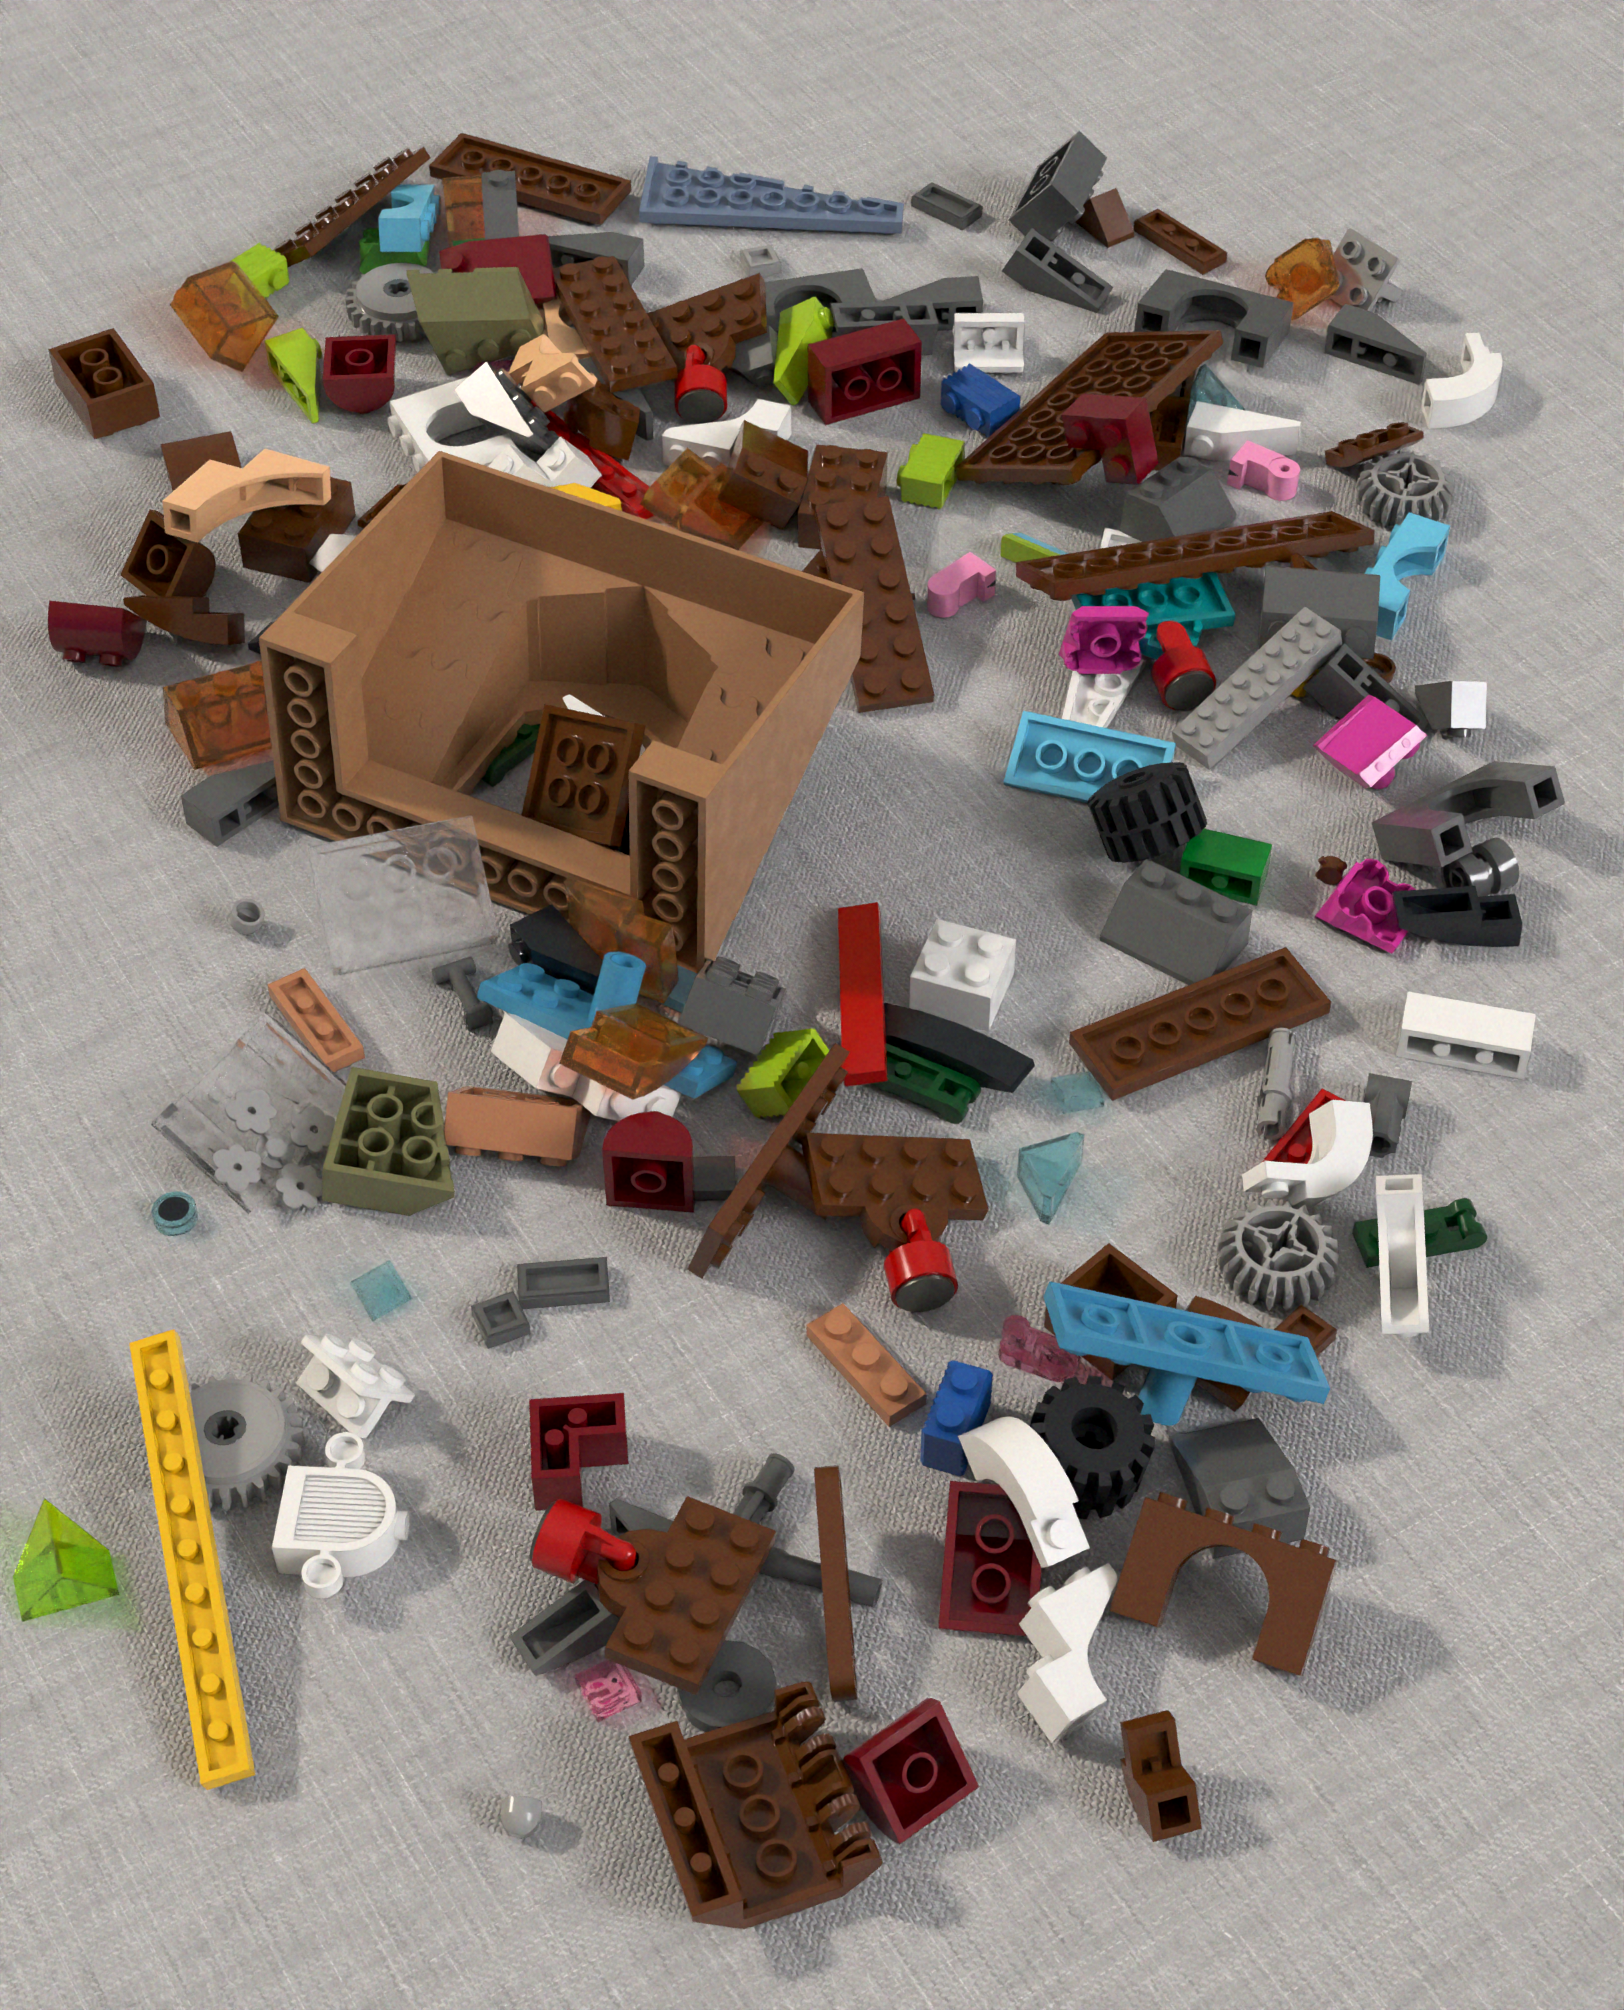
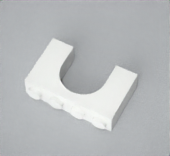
M468 377L390 401L392 416L388 417L390 431L394 438H400L405 455L407 457L412 456L417 473L438 451L488 467L508 444L518 449L508 433L467 446H446L438 443L449 435L483 425L482 422L468 412L455 391Z

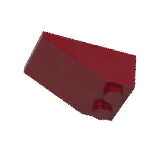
M546 234L468 241L439 251L441 269H452V273L473 272L475 268L518 267L536 306L557 299L549 238Z
M950 1481L938 1629L1027 1637L1019 1623L1031 1609L1028 1604L1030 1599L1040 1592L1041 1566L1022 1519L1012 1500L1000 1485Z

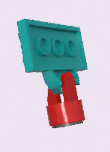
M1216 572L1203 573V576L1197 579L1171 578L1167 584L1141 583L1138 584V588L1132 590L1111 588L1106 589L1102 595L1081 593L1072 596L1071 600L1076 610L1082 606H1136L1149 613L1146 620V636L1139 640V647L1143 655L1157 659L1152 667L1151 677L1166 707L1173 710L1192 709L1199 706L1214 692L1216 677L1204 652L1197 645L1202 630L1233 626L1236 617Z

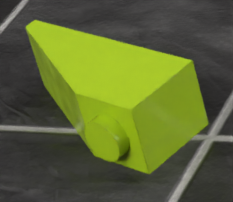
M812 297L780 312L773 383L792 406L798 404L808 386V344L832 338V331L835 325L829 308H824L816 297Z
M303 328L264 340L270 371L311 423L319 422L321 383L319 359L322 358V350L318 341L315 338L311 339Z

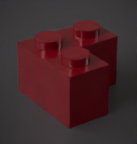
M1082 394L1061 414L1068 448L1100 450L1106 482L1139 485L1159 464L1146 398Z
M624 1393L529 1399L531 1479L535 1511L546 1510L552 1502L560 1498L583 1507L581 1468L629 1464Z

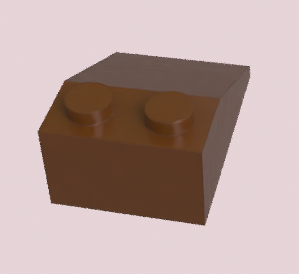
M744 420L741 424L717 499L783 530L801 502L808 476V450Z

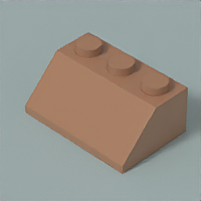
M465 1086L448 1092L444 1126L446 1145L455 1146V1153L480 1156L483 1149L498 1151L497 1158L503 1160L523 1161L524 1155L541 1157L540 1163L544 1165L566 1166L567 1160L572 1161L580 1156L591 1112L578 1101L571 1098Z

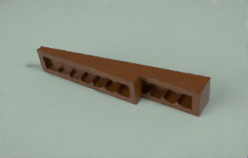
M1198 368L1194 370L1192 376L1186 378L1176 387L1175 392L1165 397L1158 404L1157 409L1152 412L1151 426L1159 462L1153 470L1159 471L1182 456Z

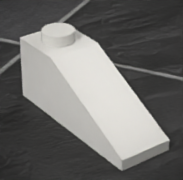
M1197 401L1187 425L1184 455L1218 462L1230 461L1247 440L1282 455H1293L1298 450L1301 422Z

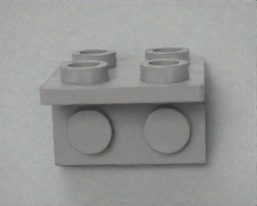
M1349 228L1317 281L1315 288L1342 306L1349 304L1371 312L1377 301L1381 303L1383 298L1397 302L1403 290L1389 282L1400 263V259L1359 232Z

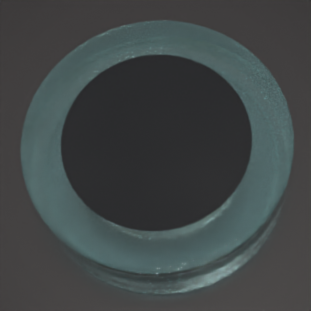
M169 1192L160 1196L154 1202L151 1209L154 1225L164 1235L178 1236L185 1234L198 1221L196 1203L190 1195L184 1192Z

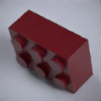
M903 318L808 344V402L823 423L828 425L920 399L922 341Z

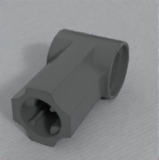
M1369 1073L1364 1102L1370 1103L1373 1136L1370 1156L1383 1158L1387 1154L1396 1152L1401 1132V1121L1406 1116L1412 1081Z

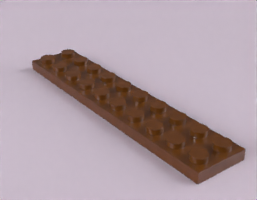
M1330 511L1016 562V577L1030 584L1032 589L1041 590L1048 594L1052 600L1066 601L1072 599V596L1075 594L1102 595L1106 589L1111 588L1132 590L1138 588V584L1141 583L1167 584L1171 578L1197 579L1201 578L1203 573L1206 572L1232 573L1236 567L1262 568L1266 566V562L1272 561L1290 563L1291 556L1296 552L1301 556L1314 558L1326 557L1328 552L1332 551L1356 552L1359 550V547L1374 545L1375 530Z

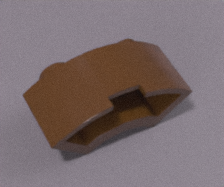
M597 379L594 387L566 402L564 421L574 435L580 431L590 438L589 446L608 455L629 461L639 424L640 408L635 407L628 401L616 398L609 392L606 384H602Z

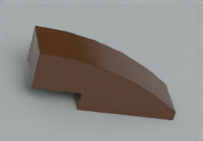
M146 595L123 597L124 605L138 616L180 637L220 645L245 643L244 613L210 612L209 597Z

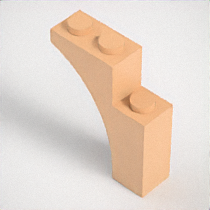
M269 449L261 451L243 468L209 460L163 500L165 533L198 543L216 527L249 512L283 505H325L331 499L330 467Z

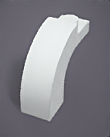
M1465 333L1460 360L1464 370L1463 374L1449 378L1426 379L1421 408L1429 429L1449 428L1467 424L1483 416L1494 404L1502 370L1501 353H1490L1488 346H1484L1479 333Z
M1331 1100L1311 1112L1309 1118L1313 1145L1308 1164L1264 1161L1242 1174L1244 1192L1262 1193V1197L1267 1199L1283 1198V1204L1288 1199L1291 1208L1299 1209L1305 1204L1306 1208L1313 1207L1344 1190L1360 1175L1371 1151L1373 1127L1370 1103Z
M1002 1417L958 1436L976 1481L983 1479L995 1481L1012 1500L1022 1519L1041 1568L1054 1565L1090 1548L1072 1505L1079 1501L1056 1456L1029 1425L1015 1417Z

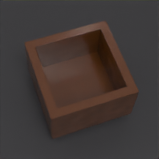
M1110 1243L1060 1283L1176 1309L1178 1295ZM1046 1307L1044 1328L1055 1335ZM1087 1354L1081 1356L1111 1380H1114L1130 1366L1120 1365L1109 1358Z

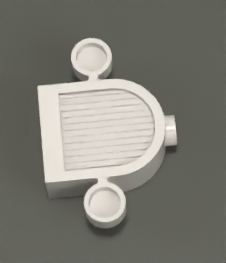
M350 1432L338 1433L332 1436L326 1443L325 1453L329 1467L288 1465L272 1544L278 1574L302 1575L306 1592L312 1597L320 1599L335 1595L342 1587L343 1577L364 1575L381 1567L394 1554L399 1540H407L409 1534V1511L397 1510L393 1491L381 1477L360 1469L365 1462L363 1442L359 1436Z

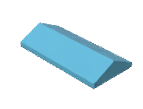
M1023 711L1003 783L1006 786L1088 803V799L1093 793L1121 775L1149 765L1173 762L1176 743Z

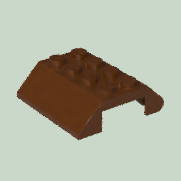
M799 1682L774 1690L775 1711L687 1739L683 1738L678 1721L628 1736L692 1922L747 1929L843 1897L876 1871L883 1863L876 1843L871 1839L872 1833L868 1823H860L859 1821L843 1828V1831H839L836 1835L834 1834L835 1831L852 1819L853 1815L860 1811L861 1806L857 1796L854 1795V1788L840 1753L835 1749L837 1746L832 1734H818L815 1737L813 1736L812 1739H808L819 1727H822V1724H825L826 1720L822 1708H819L820 1703L810 1682Z

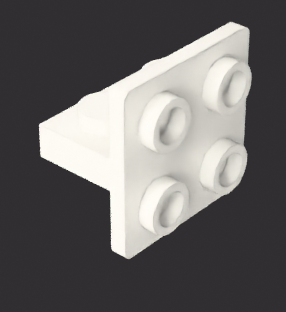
M955 313L953 326L954 371L962 370L964 366L967 367L970 363L983 372H1000L1003 374L1023 372L1024 313Z
M306 1334L301 1341V1344L314 1356L296 1384L350 1433H354L360 1438L366 1439L391 1401L410 1403L415 1396L404 1385L405 1377L394 1368L381 1365L374 1358L376 1354L374 1349L359 1339L353 1338L349 1342L343 1341L331 1334H325L324 1337Z

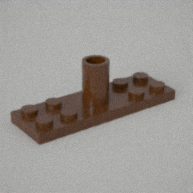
M836 1043L832 1046L708 1226L687 1270L703 1279L711 1265L718 1269L721 1267L732 1250V1244L737 1236L741 1237L752 1221L753 1213L766 1194L763 1189L767 1184L817 1215L804 1155L792 1147L796 1141L801 1144L806 1133H812L819 1116L824 1115L833 1102L836 1091L848 1074V1071L842 1068L850 1053L848 1050ZM819 1216L824 1220L828 1218V1216Z

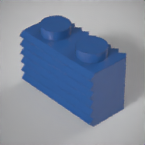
M970 363L967 367L964 366L962 370L959 369L957 373L953 372L952 376L948 375L947 379L943 378L941 381L942 408L952 415L955 414L957 418L960 417L962 421L965 420L967 425L974 430H980L981 434H985L986 437L991 436L1020 410V395Z
M955 1360L948 1362L947 1369H945V1374L942 1377V1383L939 1384V1391L936 1392L933 1406H930V1413L927 1414V1421H924V1428L921 1430L920 1461L923 1466L956 1476L964 1475L969 1462L958 1436L983 1425L992 1402L993 1373L991 1371Z

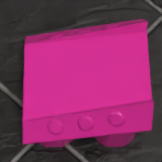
M1082 606L1071 614L1059 656L1063 658L1064 664L1068 669L1077 671L1079 674H1121L1122 671L1132 670L1141 661L1139 640L1146 636V620L1149 613L1136 606Z
M1368 695L1312 746L1332 766L1362 787L1383 789L1395 778L1394 766L1401 759L1413 757L1420 748V742L1427 734L1376 697Z
M1365 859L1361 863L1356 862L1348 870L1314 917L1392 954L1408 932L1398 927L1392 894L1395 891L1416 889L1405 883L1395 884L1389 880V872L1386 866L1376 859Z

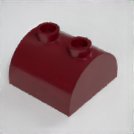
M396 335L325 337L323 385L327 396L334 404L347 411L367 414L383 407L391 399L395 387Z
M49 600V639L56 652H63L62 660L85 663L86 655L100 656L99 664L122 667L123 659L133 660L139 654L144 641L147 623L140 616L124 608Z
M658 1111L633 1114L613 1125L606 1134L602 1147L606 1206L694 1213L693 1143L687 1128L677 1119Z
M933 1698L924 1699L843 1757L844 1766L854 1788V1795L857 1796L860 1806L875 1826L889 1839L898 1844L906 1841L979 1788L941 1702Z

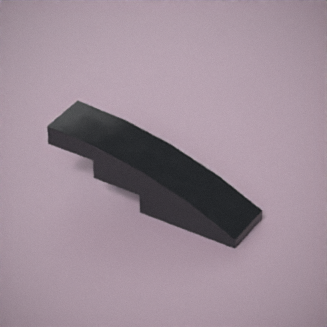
M884 1003L887 1044L975 1079L983 1088L1013 1093L1035 1067L1033 1059L996 1039L959 1023L923 1011Z

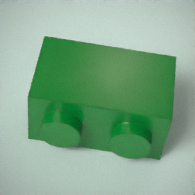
M1203 829L1201 833L1187 842L1181 859L1180 875L1231 900L1257 906L1269 870L1272 844Z

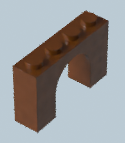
M1160 1492L1157 1501L1145 1497L1109 1611L1161 1628L1177 1576L1190 1558L1203 1550L1213 1547H1231L1241 1550L1252 1557L1260 1566L1266 1577L1269 1589V1604L1252 1660L1303 1676L1338 1563L1337 1560L1328 1557L1330 1548L1305 1539H1301L1299 1548L1280 1542L1281 1531L1256 1523L1253 1524L1251 1532L1232 1526L1235 1516L1208 1507L1204 1516L1187 1511L1185 1509L1188 1501Z

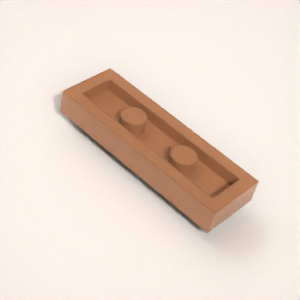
M305 968L267 984L269 996L327 1075L365 1058L363 1045Z
M844 1303L806 1325V1336L889 1427L926 1405V1392Z

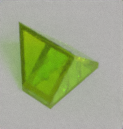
M44 1498L13 1575L23 1622L120 1595L109 1549Z

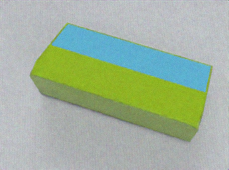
M1021 532L1005 534L1001 538L1000 556L1015 563L1069 554Z

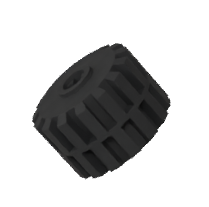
M1180 762L1159 763L1128 772L1105 784L1088 799L1090 812L1107 856L1112 862H1136L1168 853L1196 837L1207 826V819L1188 768L1184 763Z
M1076 1376L1065 1379L1061 1390L1053 1385L1045 1392L1042 1403H1037L1030 1422V1427L1044 1440L1056 1456L1079 1501L1072 1505L1078 1519L1086 1520L1090 1510L1096 1509L1099 1518L1112 1515L1115 1504L1123 1509L1131 1502L1134 1492L1138 1491L1154 1450L1156 1438L1151 1436L1154 1428L1151 1414L1140 1415L1144 1405L1140 1398L1135 1394L1128 1399L1123 1395L1125 1386L1116 1381H1113L1111 1388L1101 1385V1377L1088 1376L1086 1384H1080Z

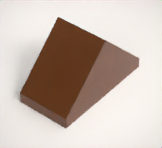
M1117 188L1092 197L1083 205L1085 211L1076 223L1107 248L1134 237L1133 227Z

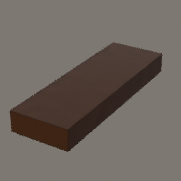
M1158 208L1134 220L1133 230L1202 275L1227 262L1228 252Z

